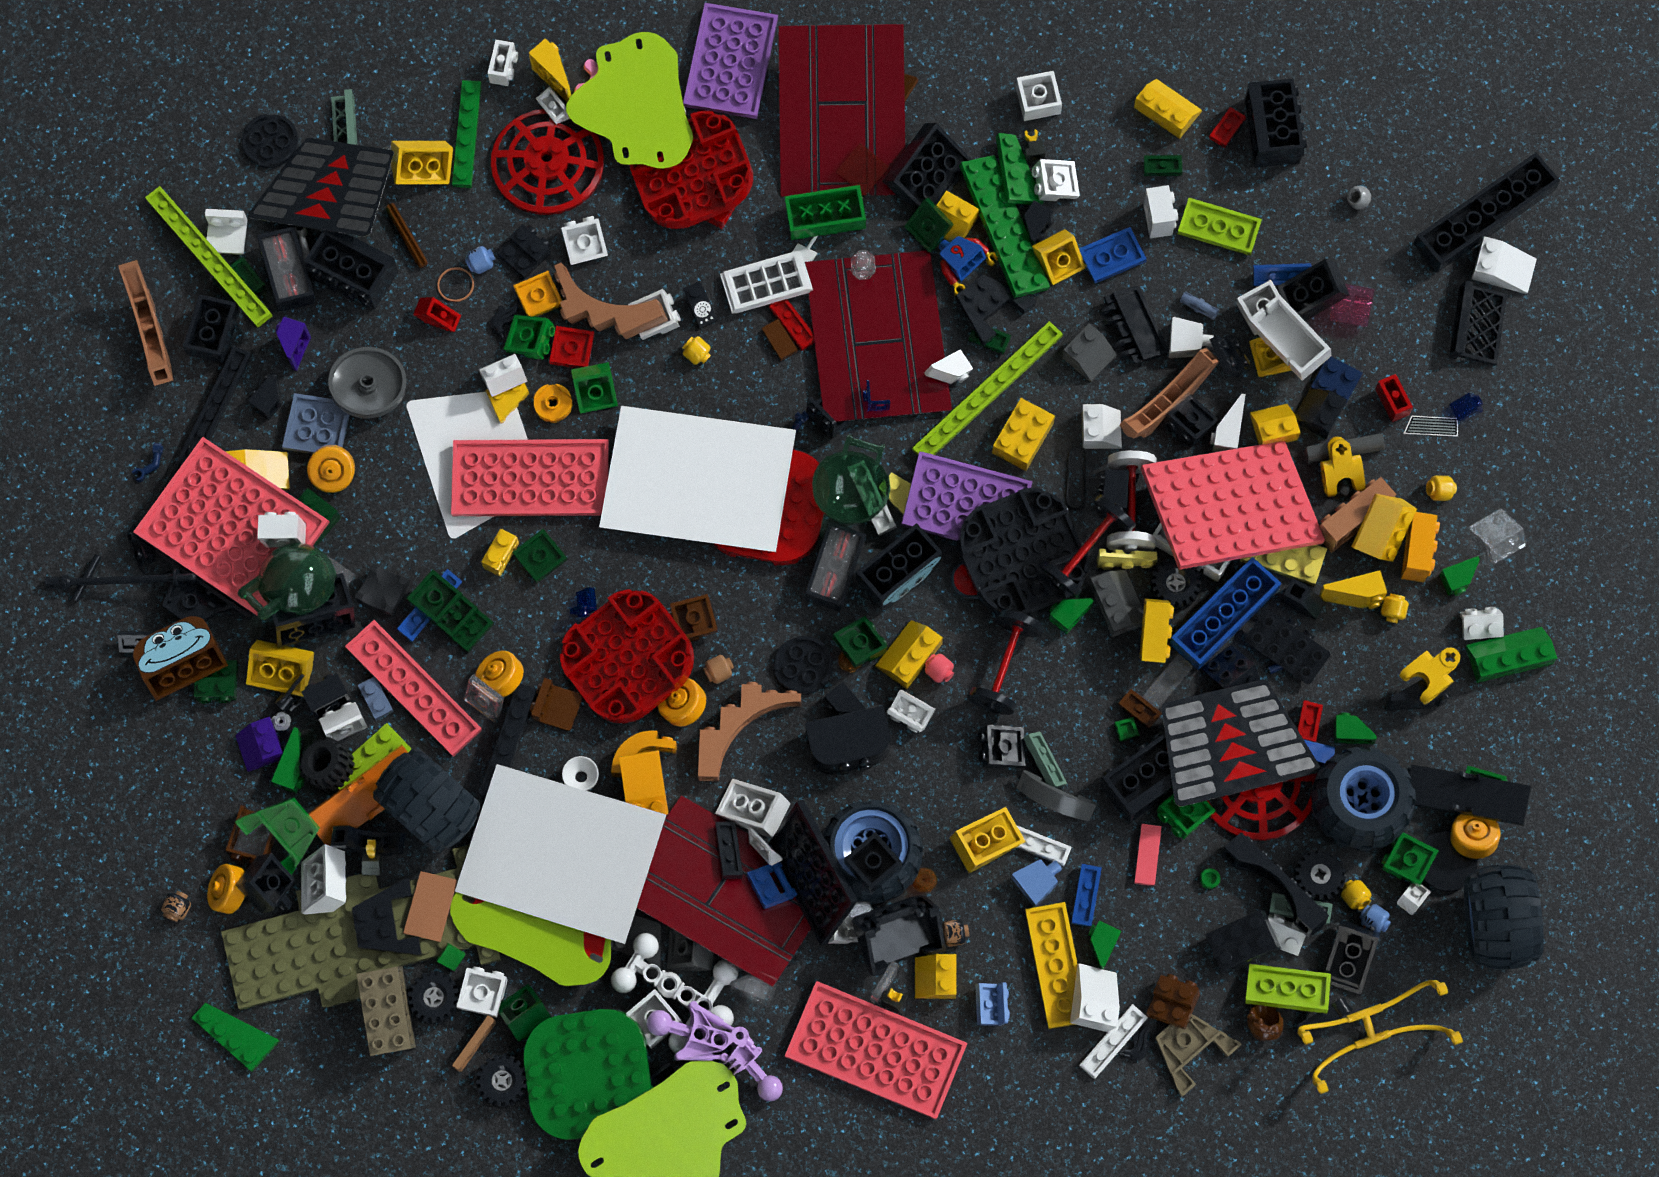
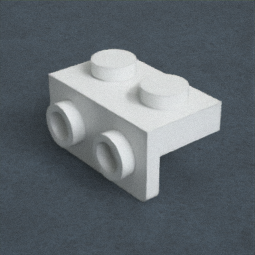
M1486 607L1485 610L1480 611L1471 608L1466 609L1465 612H1460L1464 640L1504 637L1503 613L1496 607Z
M899 690L893 704L886 713L890 715L892 720L899 723L902 721L907 724V728L911 731L922 732L925 730L935 708L907 692Z
M1269 914L1268 919L1281 946V950L1298 956L1306 935L1294 925V921H1287L1278 914Z

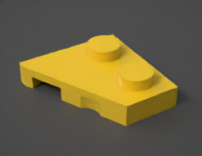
M525 383L493 397L489 390L486 389L500 424L504 423L506 417L529 395Z

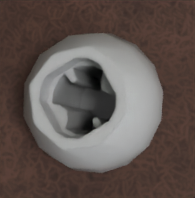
M1362 185L1354 186L1347 194V201L1354 209H1364L1371 202V193Z

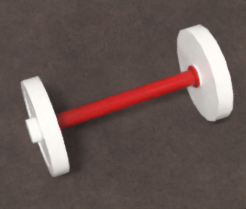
M1120 451L1108 456V467L1113 470L1129 471L1128 516L1135 522L1136 474L1142 473L1140 470L1142 465L1156 463L1157 458L1153 454L1143 451ZM1135 528L1132 531L1116 532L1107 536V548L1113 551L1123 550L1125 553L1151 551L1156 546V538L1153 535L1135 531Z

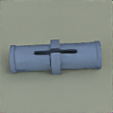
M1186 291L1180 299L1181 303L1194 309V312H1200L1212 320L1218 315V308L1209 305L1204 299L1196 298Z

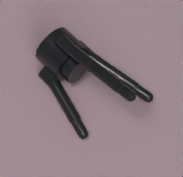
M303 674L296 679L286 693L281 692L274 702L285 713L288 710L293 712L298 706L306 702L305 698H302L293 704L295 700L290 696L304 677Z

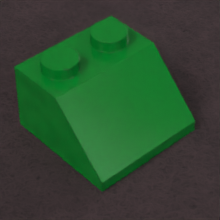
M609 362L571 370L580 414L618 406Z

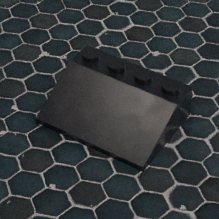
M924 123L882 182L894 194L915 209H918L924 199L927 198L937 205L946 190L951 192L963 174L959 167L960 163L972 159L937 123Z

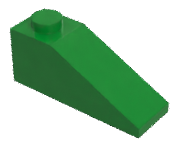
M296 727L292 730L271 781L275 787L297 794L298 789H302L305 782L300 774L301 771H299V766L301 765L299 759L303 755H301V733Z

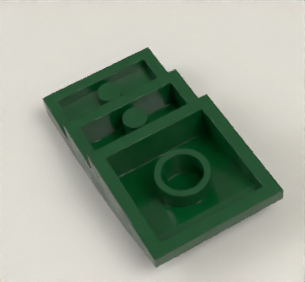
M433 569L407 597V600L467 653L473 649L494 625V622L479 611L477 606Z

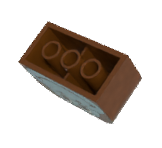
M196 616L183 618L144 637L137 643L133 651V658L141 677L156 701L228 666L223 652L207 623L202 618Z

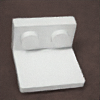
M206 209L205 217L208 222L207 240L219 254L243 255L248 221L244 211Z

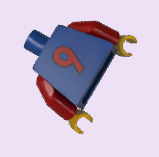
M958 236L951 242L943 240L939 244L942 273L949 284L955 287V296L958 294L957 288L965 289L963 284L957 282L958 280L962 282L985 259L989 266L995 264L990 257H993L996 261L998 260L995 252L990 253L989 248L977 238H962Z

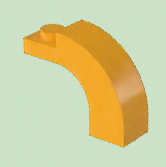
M644 731L629 737L615 753L611 768L612 777L622 778L619 756L656 750L676 753V741H673V738L670 737L658 739V731Z

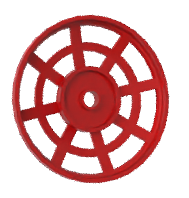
M544 109L533 110L515 118L497 137L491 153L492 176L501 194L517 208L538 215L560 214L581 205L596 190L604 170L603 148L596 133L587 129L576 133L566 125L561 123L555 124L551 117L549 122H539L526 127L521 122L522 120L534 115L547 114ZM515 126L520 132L512 140L509 150H498L503 136L509 129ZM548 127L546 136L536 138L530 132L537 128ZM555 128H559L571 136L561 141L554 137ZM590 134L597 147L598 162L586 159V150L581 139ZM523 136L530 142L525 151L514 150ZM577 142L581 157L569 156L567 147ZM546 154L552 156V159L548 162L542 160V157ZM496 158H507L508 169L512 178L505 185H503L498 175ZM513 158H524L526 167L519 173L515 171ZM569 164L579 165L576 173L569 180L565 174ZM585 167L596 169L591 183L580 194L574 184L582 176ZM531 174L539 179L538 188L527 184L522 179ZM559 178L563 183L561 186L545 189L546 181ZM518 184L526 191L537 194L536 205L519 200L509 191ZM568 190L574 198L561 205L543 206L545 195H554Z
M1317 773L1287 780L1295 781L1290 799L1280 791L1283 782L1239 792V796L1234 802L1230 800L1228 795L1221 798L1228 806L1227 811L1222 817L1215 811L1210 818L1228 833L1237 836L1242 832L1253 841H1266L1285 836L1295 830L1311 812V796L1303 812L1294 802L1298 797L1301 781H1312L1313 785ZM1274 798L1284 805L1280 809L1266 814V803ZM1245 801L1257 804L1258 814L1246 812L1240 809ZM1288 810L1297 818L1285 828L1274 832L1267 831V820L1277 818ZM1236 813L1245 819L1259 821V833L1240 830L1227 822Z

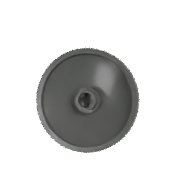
M361 347L346 352L333 364L328 378L329 392L334 403L342 411L359 418H375L391 412L402 401L407 386L405 370L400 361L391 353L375 347Z

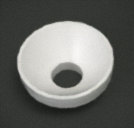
M584 756L570 759L564 765L562 771L565 785L585 791L591 790L596 785L599 777L598 768L594 761ZM578 772H585L587 774L586 781H576V774Z

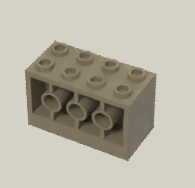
M392 967L357 974L370 1056L415 1048L403 967Z

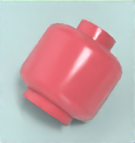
M943 654L931 655L924 664L926 667L925 673L937 683L948 682L954 675L952 672L954 664Z

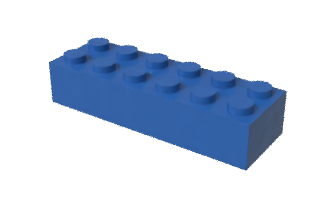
M1252 557L1171 637L1169 644L1194 668L1199 670L1279 590L1282 583Z

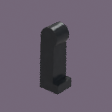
M1343 997L1328 1006L1327 1014L1317 1013L1296 1025L1294 1029L1298 1032V1028L1303 1025L1342 1019L1352 1011V1008ZM1329 1027L1305 1031H1310L1312 1038H1315Z

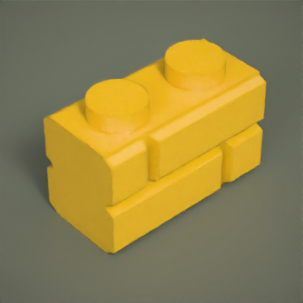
M500 529L481 561L483 568L501 577L513 555L512 552L519 545L518 538Z

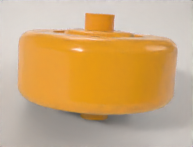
M326 445L317 449L309 459L307 466L308 477L317 489L326 493H336L344 490L351 483L355 474V463L351 454L344 448L337 445Z
M508 651L494 652L480 663L475 675L476 684L490 698L499 699L506 697L515 691L521 683L524 674L523 666Z
M688 678L681 688L672 692L671 696L658 705V710L662 717L674 726H687L695 722L702 715L706 706V694L694 680Z
M1460 814L1452 824L1451 843L1455 850L1465 857L1472 859L1485 858L1491 855L1498 847L1501 835L1500 826L1497 821Z
M223 864L215 870L207 891L208 904L212 910L232 914L240 907L245 897L236 886L245 873L241 867Z

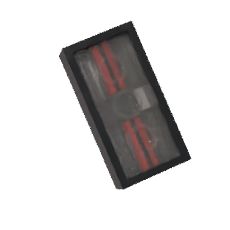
M295 227L257 235V245L277 312L314 304V292Z
M829 521L803 596L804 600L840 612L866 534Z

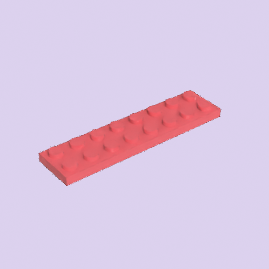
M375 620L345 646L452 757L482 731V728Z

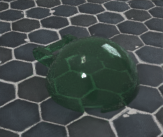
M851 434L847 435L842 452H837L831 456L827 455L817 466L813 476L812 488L817 506L827 517L841 524L858 525L870 521L879 514L889 499L891 487L889 474L887 475L883 466L880 465L885 445L881 444L878 446L853 438ZM852 445L877 453L876 460L863 453L848 451L849 446Z
M290 543L275 549L266 557L261 565L258 576L241 587L238 591V596L241 599H245L258 612V617L261 620L269 618L280 609L284 612H296L297 615L315 610L329 599L335 589L334 582L337 574L331 560L320 549L305 543ZM258 590L262 598L269 604L263 607L252 594Z

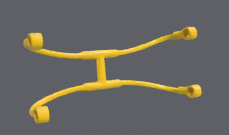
M1428 980L1384 1004L1371 1006L1347 1015L1342 1019L1300 1026L1297 1033L1305 1045L1313 1043L1310 1031L1305 1030L1336 1026L1360 1019L1363 1020L1368 1036L1334 1053L1316 1068L1312 1075V1083L1317 1087L1320 1094L1328 1092L1325 1080L1321 1081L1317 1077L1321 1070L1330 1062L1353 1049H1360L1390 1038L1391 1035L1414 1030H1436L1446 1033L1454 1045L1462 1043L1463 1040L1459 1031L1454 1032L1452 1029L1442 1026L1412 1025L1390 1031L1385 1030L1375 1034L1371 1022V1015L1383 1011V1009L1400 1002L1426 986L1432 985L1439 996L1448 994L1446 984L1444 982L1440 983L1437 980Z

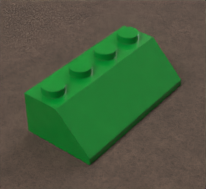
M1542 627L1465 646L1477 683L1553 665L1557 659L1552 640Z

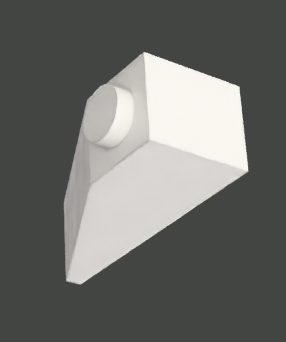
M1246 394L1240 395L1217 426L1216 432L1211 433L1210 444H1213L1212 451L1220 452L1238 448Z

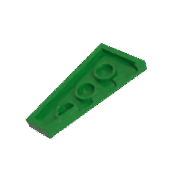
M998 133L996 143L1006 203L1031 205L1033 201L1043 204V200H1039V196L1034 192L1036 183L1016 135Z
M207 1003L192 1017L196 1023L251 1072L280 1042L278 1039Z

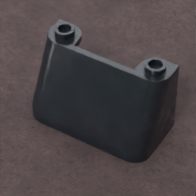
M913 896L860 914L852 919L868 972L872 976L883 975L888 970L887 963L922 951L926 955H933L946 951L939 907L926 896Z

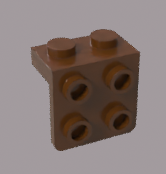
M544 678L543 683L538 684L536 702L533 701L529 712H531L533 720L565 731H571L583 699L582 695L555 686L552 680Z

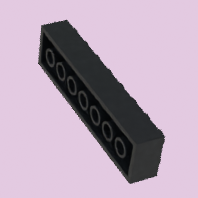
M1535 152L1419 233L1414 241V245L1438 273L1481 243L1484 236H1491L1555 191L1560 179L1538 153Z

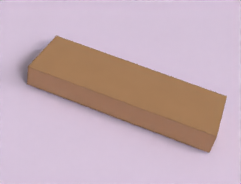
M488 1015L453 1063V1068L458 1072L463 1071L495 1026L496 1021Z

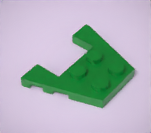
M295 798L256 811L235 821L246 836L263 823L290 854L280 863L291 875L320 829Z

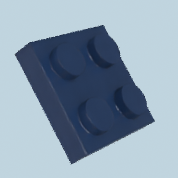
M1330 357L1324 362L1311 388L1330 390L1344 397L1348 402L1363 372Z

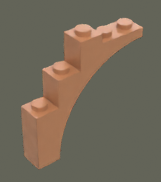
M135 260L118 265L139 328L153 384L156 386L173 381L170 358L156 316L155 305L139 263Z
M562 263L555 265V278L563 287L561 294L564 301L560 302L562 306L560 313L563 319H567L571 324L587 318L590 326L599 332L614 325L618 335L628 339L668 321L662 304L657 299L635 305L608 304L594 299L580 290Z
M1207 348L1199 350L1187 366L1154 399L1135 414L1122 421L1119 426L1123 429V432L1133 439L1138 436L1144 438L1151 435L1172 409L1190 394L1193 395L1219 363V359Z
M757 682L742 684L741 707H737L734 704L721 707L720 730H716L715 727H705L704 730H700L699 781H719L723 758L737 734L750 722L770 711L801 706V694L792 690L785 693L767 690L766 693H762V685H758Z

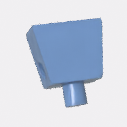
M1040 859L1014 872L1011 879L1032 906L1037 907L1057 886L1058 881L1054 876L1062 868L1056 860L1046 866Z

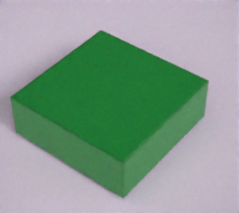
M1134 717L1114 722L1119 742L1139 737Z
M447 943L438 956L437 962L455 971L464 958L465 952Z

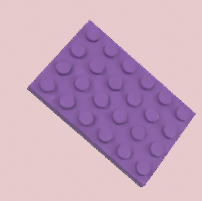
M705 3L684 96V107L757 119L778 15Z
M919 451L901 526L911 528L917 523L926 533L957 541L962 523L974 509L1016 493L1018 490L1031 488L1032 481Z

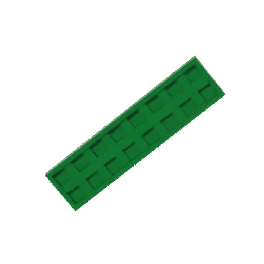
M995 155L961 162L959 167L975 206L979 209L980 218L1013 297L1017 298L1047 291L1050 288L1049 283L1034 253L1033 245L1030 243L1016 204L1006 203L1002 173Z

